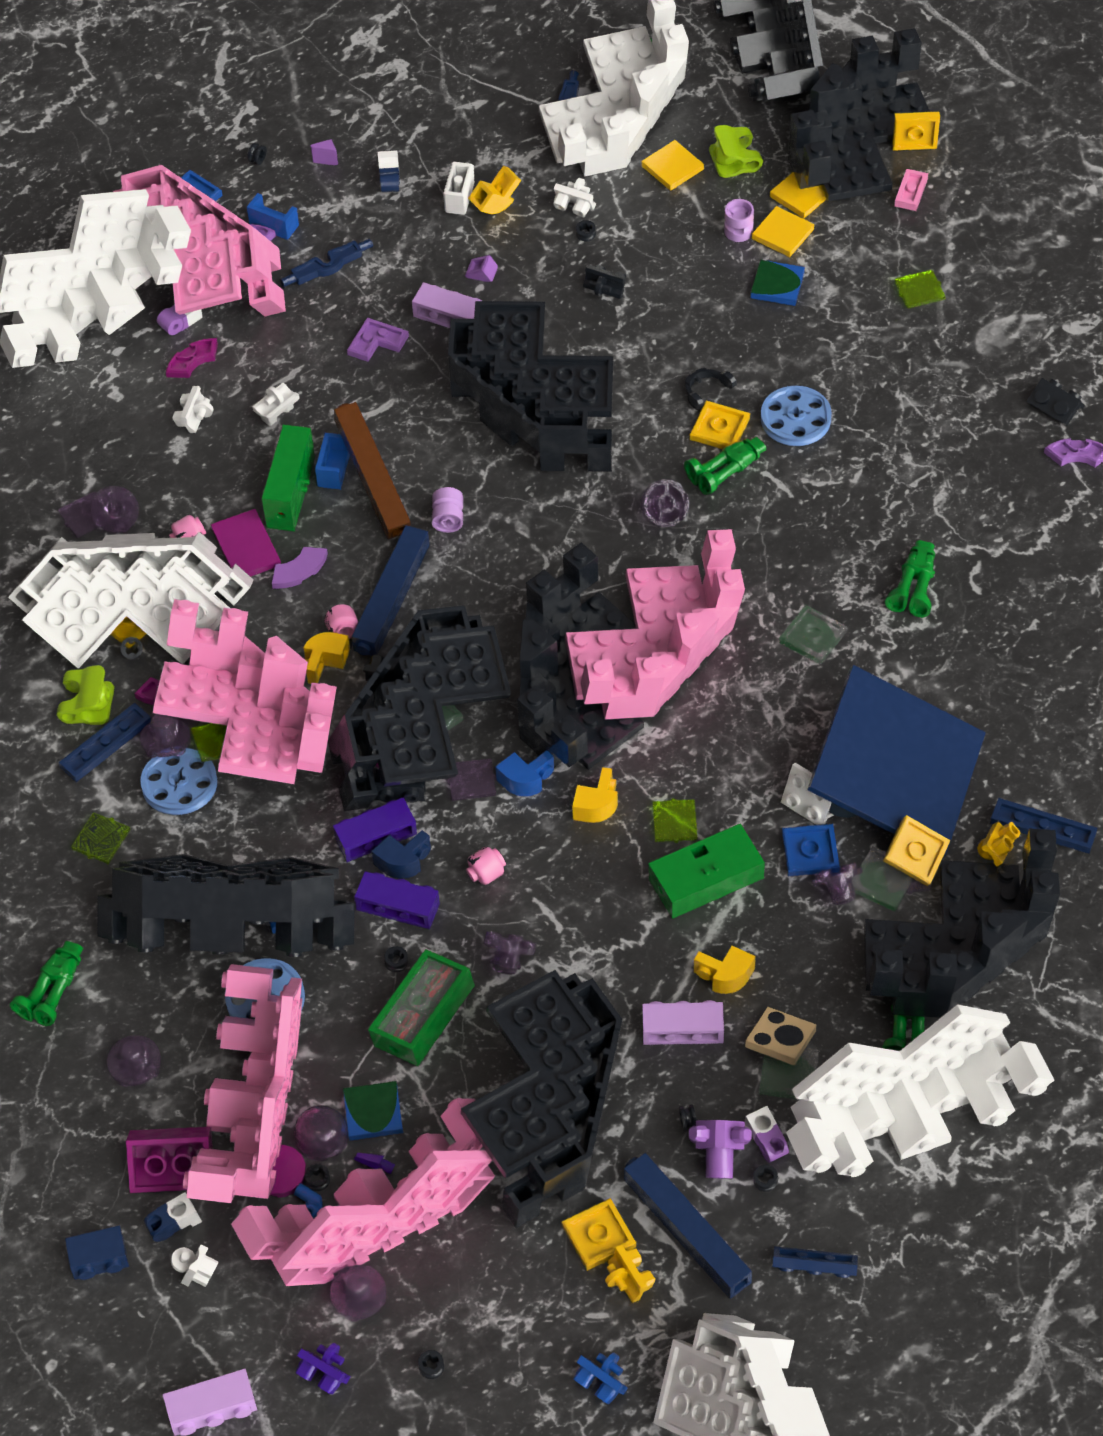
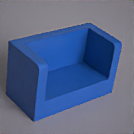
M259 193L256 194L247 206L249 224L271 228L278 237L288 240L299 226L296 207L292 206L286 214L265 207L262 194Z
M324 434L315 468L318 487L341 490L350 455L340 434Z

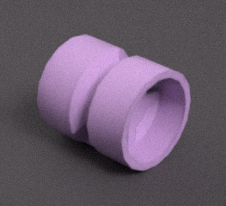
M734 199L728 202L725 207L724 232L725 236L732 241L743 242L752 236L754 208L749 201Z
M451 487L436 490L432 496L433 527L440 532L446 533L459 530L463 525L462 493Z

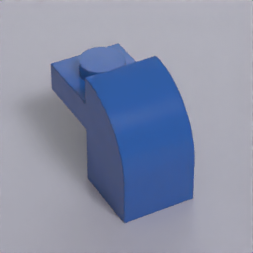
M546 750L531 763L527 764L514 752L495 767L496 780L514 795L523 797L536 795L542 791V779H547L554 771V756Z

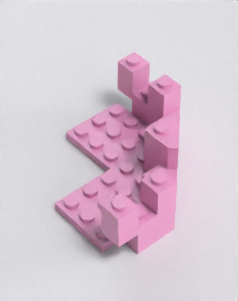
M163 165L121 176L122 189L113 192L146 189L149 194L147 206H178L191 229L187 248L174 249L182 264L178 283H173L176 313L181 315L242 299L240 278L248 284L250 305L262 315L269 316L286 311L284 291L272 282L271 272L281 270L279 248L259 231Z
M732 529L707 531L701 552L705 569L703 584L698 565L631 568L626 570L625 575L636 629L566 633L565 641L576 700H584V704L602 703L605 719L654 717L660 707L695 672L706 656L708 657L719 645L720 641L733 630L745 587L741 569L731 570V564L736 551Z
M174 599L167 645L191 649L190 664L164 662L153 713L227 725L218 772L290 784L295 782L297 769L322 773L337 687L325 683H311L310 691L305 688L304 682L308 662L278 636L268 638L266 652L264 653L245 636L248 618L247 611H241L236 608H223L219 631H214L209 628L202 629L196 627L199 603Z
M231 964L227 972H223L221 987L226 988L225 996L254 999L257 1002L253 1001L251 1007V1017L255 1019L226 1016L222 1024H218L216 1039L221 1040L220 1048L249 1051L252 1053L248 1060H244L242 1076H247L246 1082L215 1078L210 1089L205 1091L204 1105H208L207 1127H211V1131L231 1133L230 1142L235 1143L234 1152L201 1148L198 1155L193 1156L189 1172L185 1171L183 1188L187 1189V1198L231 1203L235 1195L269 1198L276 1176V1170H272V1168L276 1164V1158L279 1157L282 1136H279V1133L281 1132L282 1125H285L288 1103H285V1099H287V1093L290 1092L293 1070H291V1066L293 1065V1059H296L302 1009V998H300L301 978L291 977L288 985H284L280 996L271 995L273 969Z
M456 1098L448 1104V1108L440 1116L455 1139V1143L449 1145L443 1134L425 1133L417 1138L416 1144L409 1150V1153L418 1168L411 1171L407 1177L401 1179L395 1190L382 1169L358 1168L348 1174L347 1180L334 1193V1199L338 1206L328 1205L321 1208L317 1212L315 1219H313L306 1205H285L278 1211V1215L273 1218L267 1206L249 1205L244 1207L231 1225L250 1259H271L286 1286L326 1284L335 1279V1272L345 1267L352 1270L370 1260L368 1255L381 1248L385 1253L404 1243V1236L416 1230L418 1234H421L438 1225L437 1219L450 1212L453 1216L463 1212L495 1177L489 1167L492 1161L486 1150H480L483 1145L461 1115V1108L474 1102L475 1099Z

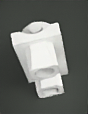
M578 178L575 183L569 181L567 186L555 184L554 191L556 196L553 204L556 209L565 211L570 202L575 204L572 209L573 213L585 217L589 209L594 210L596 203L593 202V195L589 194L590 188L584 186L585 180L582 178Z
M281 383L276 388L273 386L269 387L266 390L267 395L252 407L253 411L261 416L262 421L272 426L277 422V417L281 413L289 412L294 408L293 404L299 400V394L291 391L286 384Z
M193 386L190 393L182 394L180 405L183 411H175L172 417L178 427H186L190 433H196L201 420L204 417H210L214 410L213 406L209 404L210 400L201 394L199 386Z
M200 1245L196 1254L185 1247L175 1250L172 1254L171 1265L178 1272H186L181 1282L182 1284L189 1286L191 1281H194L206 1287L218 1264V1261L205 1255L208 1250L207 1247Z

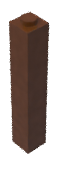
M344 403L337 409H334L335 424L387 539L395 538L402 534L406 525L410 526L411 521L357 403Z

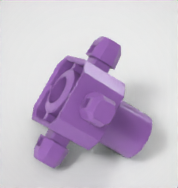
M696 1120V1126H692L689 1129V1140L692 1143H696V1149H706L705 1178L733 1179L734 1150H744V1145L748 1144L752 1139V1131L745 1127V1122Z

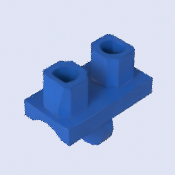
M614 1352L607 1358L602 1353H599L596 1360L602 1364L601 1368L581 1355L577 1361L580 1367L573 1380L588 1389L595 1377L599 1378L603 1383L594 1395L607 1404H610L618 1393L624 1395L628 1387L610 1375L613 1372L620 1376L623 1372V1368L617 1365L619 1355Z

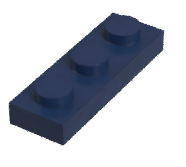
M774 1247L772 1267H778L781 1271L791 1272L797 1269L806 1270L807 1273L813 1275L825 1272L834 1273L835 1276L841 1278H848L851 1275L857 1276L858 1255Z

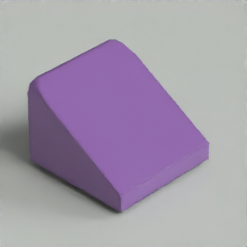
M332 139L311 145L313 163L338 165L337 152Z
M490 255L471 259L465 276L470 279L492 282L498 266Z

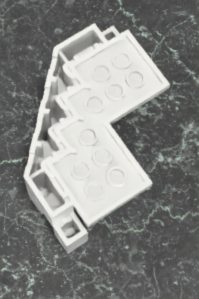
M648 0L647 18L653 32L652 42L646 26L583 40V46L600 92L539 105V113L557 163L563 162L564 166L580 163L584 177L628 166L631 157L645 140L646 134L660 117L663 108L668 105L675 90L685 79L689 40L683 24L675 25L674 23L676 11L674 0Z
M146 189L81 195L71 243L68 249L4 255L0 271V313L12 311L14 313L12 317L13 325H4L2 327L0 345L11 367L34 365L37 352L36 345L40 344L47 345L55 363L77 360L81 343L76 334L98 318L103 330L110 335L142 311L145 307L135 289L150 277H153L157 285L178 283L182 264L174 249L187 248L191 229L178 206H147L149 194Z
M200 532L194 537L155 539V533L106 535L102 541L67 542L61 537L37 566L19 583L8 598L24 612L28 613L23 618V621L78 669L126 616L176 660L184 664L191 656V649L167 645L174 599L199 603L196 627L215 630L220 625L223 608H231L214 593L218 591L235 605L250 589L253 579L238 565L235 564L230 568L214 554L217 547Z
M956 1005L901 1051L847 1043L792 1089L796 1099H800L791 1106L798 1123L789 1129L786 1134L803 1170L821 1173L831 1167V1163H833L837 1174L856 1177L863 1174L866 1170L865 1168L874 1162L864 1142L865 1140L888 1132L902 1160L951 1142V1135L940 1113L951 1111L970 1103L981 1124L999 1126L1005 1123L1008 1119L1007 1117L1015 1111L1002 1085L1003 1083L1012 1079L1019 1093L1037 1096L1046 1091L1047 1086L1054 1081V1078L1036 1044L1019 1041L1010 1048L1002 1033V1029L1010 1024L1006 1014Z
M704 1313L702 1320L699 1319L693 1345L683 1340L673 1339L654 1424L680 1436H830L813 1389L789 1387L787 1385L782 1368H788L794 1344L793 1339L776 1332L755 1331L754 1323L738 1316Z

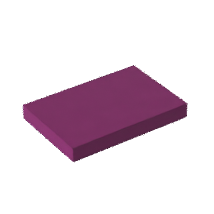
M256 509L211 524L213 534L230 568L236 564L251 577L275 568L276 564H281Z

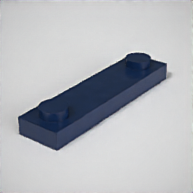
M136 703L132 704L59 762L60 768L75 782H78L152 723L151 716Z
M1001 798L997 800L990 824L999 821L1002 826L1013 822L1020 833L1028 835L1029 828L1056 830V844L1090 854L1098 829Z

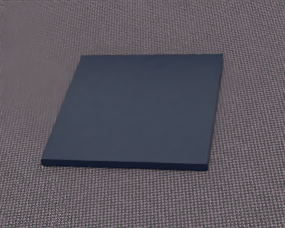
M853 665L846 678L807 790L893 834H896L903 817L907 815L949 839L951 842L986 732ZM948 845V847H947V849H946V851H945V853H944L943 858H944V857L946 856V854H947L949 845Z

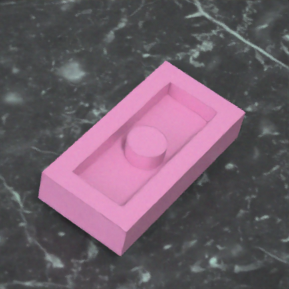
M906 169L895 199V207L913 211L917 210L928 180V173Z

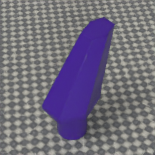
M357 1153L353 1159L373 1169H382L389 1174L392 1173L395 1164L383 1159L385 1156L383 1154Z

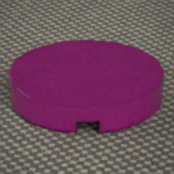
M281 1145L279 1157L276 1158V1164L272 1168V1170H276V1176L270 1195L277 1196L278 1198L294 1194L298 1185L304 1183L306 1163L302 1154L293 1147Z

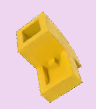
M503 166L492 183L480 180L468 199L481 212L488 214L500 213L514 201L511 195L521 182V179L509 167Z
M324 632L311 637L306 642L303 648L305 660L308 662L306 674L309 684L319 682L324 666L344 669L350 652L348 635Z
M602 767L598 788L577 785L572 806L573 820L596 823L604 821L613 815L618 806V792L615 791L616 779L612 778V769Z
M731 946L723 961H719L698 951L694 958V973L704 980H712V991L721 994L733 993L743 988L755 970V956L734 946Z

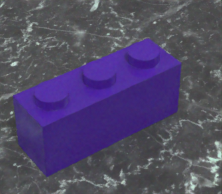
M404 797L398 800H391L381 807L366 810L361 815L341 820L338 824L333 825L335 840L346 862L372 853V850L389 835L398 842L417 835L416 821Z
M364 872L354 897L356 910L426 929L431 928L440 905L438 890L427 885L411 884L404 879H392L377 872Z

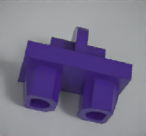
M332 1343L328 1348L322 1344L319 1345L317 1352L323 1355L322 1358L302 1348L297 1355L301 1358V1361L295 1373L311 1381L318 1369L323 1371L325 1374L320 1380L318 1387L333 1395L341 1382L347 1384L351 1377L331 1365L335 1362L341 1366L344 1362V1358L338 1355L340 1346L336 1343Z

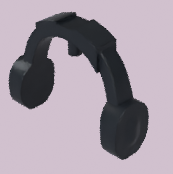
M706 368L695 370L685 380L686 393L690 405L696 410H700L704 406L702 398L695 391L691 390L692 385L696 381L701 383L703 378L713 377L719 379L727 388L732 389L737 385L735 377L729 371L719 372Z

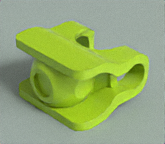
M718 125L714 128L717 141L715 144L710 145L709 152L719 176L724 178L734 177L742 173H753L761 168L763 164L761 154L757 150L746 149L751 145L753 139L749 128L731 127L728 125Z
M89 666L80 670H70L64 674L63 684L65 688L72 693L78 694L73 699L63 701L58 705L56 715L62 722L102 725L108 722L114 685L112 682L104 681L105 670L102 666Z

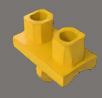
M999 821L994 823L986 838L982 839L977 847L979 855L984 859L994 860L996 867L1003 864L1008 852L1012 851L1014 847L1013 842L1020 835L1019 829L1013 822H1009L1004 826Z
M623 1245L617 1246L614 1249L615 1254L607 1262L609 1264L607 1270L610 1274L606 1277L605 1282L608 1287L618 1286L620 1291L625 1290L631 1302L634 1303L640 1300L645 1291L652 1288L655 1278L651 1271L648 1270L639 1273L636 1267L640 1266L642 1259L636 1248L625 1250Z

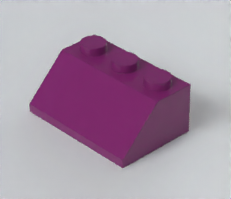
M211 1127L130 1130L126 1139L130 1193L187 1190L183 1188L185 1171L189 1172L193 1156H197L201 1148L213 1149Z

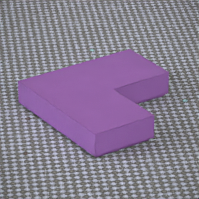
M367 318L348 347L347 353L349 356L368 362L378 346L400 352L409 337V332Z

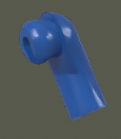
M301 1183L296 1188L294 1195L305 1201L306 1207L313 1219H315L317 1212L323 1208L322 1197Z

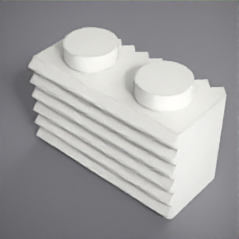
M453 162L451 163L452 166L443 192L444 208L446 213L464 215L470 201L468 197L472 193L475 182L474 165Z

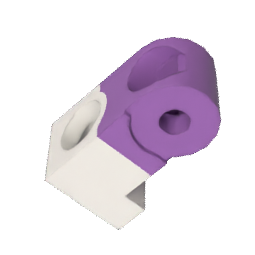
M175 305L160 312L157 317V324L169 335H175L203 318L202 311L197 310L179 315L175 312Z
M768 1106L745 1117V1127L752 1131V1137L768 1163L789 1153L787 1142Z

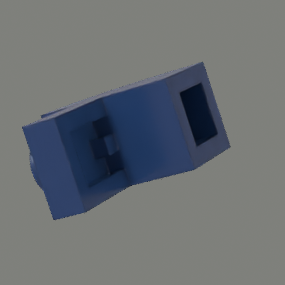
M421 830L411 841L403 846L389 835L372 850L373 864L386 875L393 878L405 879L413 877L421 872L420 860L426 858L431 850L430 836Z

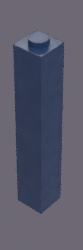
M405 526L352 635L353 650L359 654L378 655L430 546L428 531Z
M646 1153L639 1158H632L624 1168V1181L729 1299L733 1298L752 1282V1271L651 1158Z

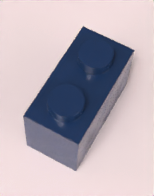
M120 1225L65 1238L70 1269L74 1279L86 1280L93 1278L96 1274L105 1272L116 1273L123 1268L129 1267Z

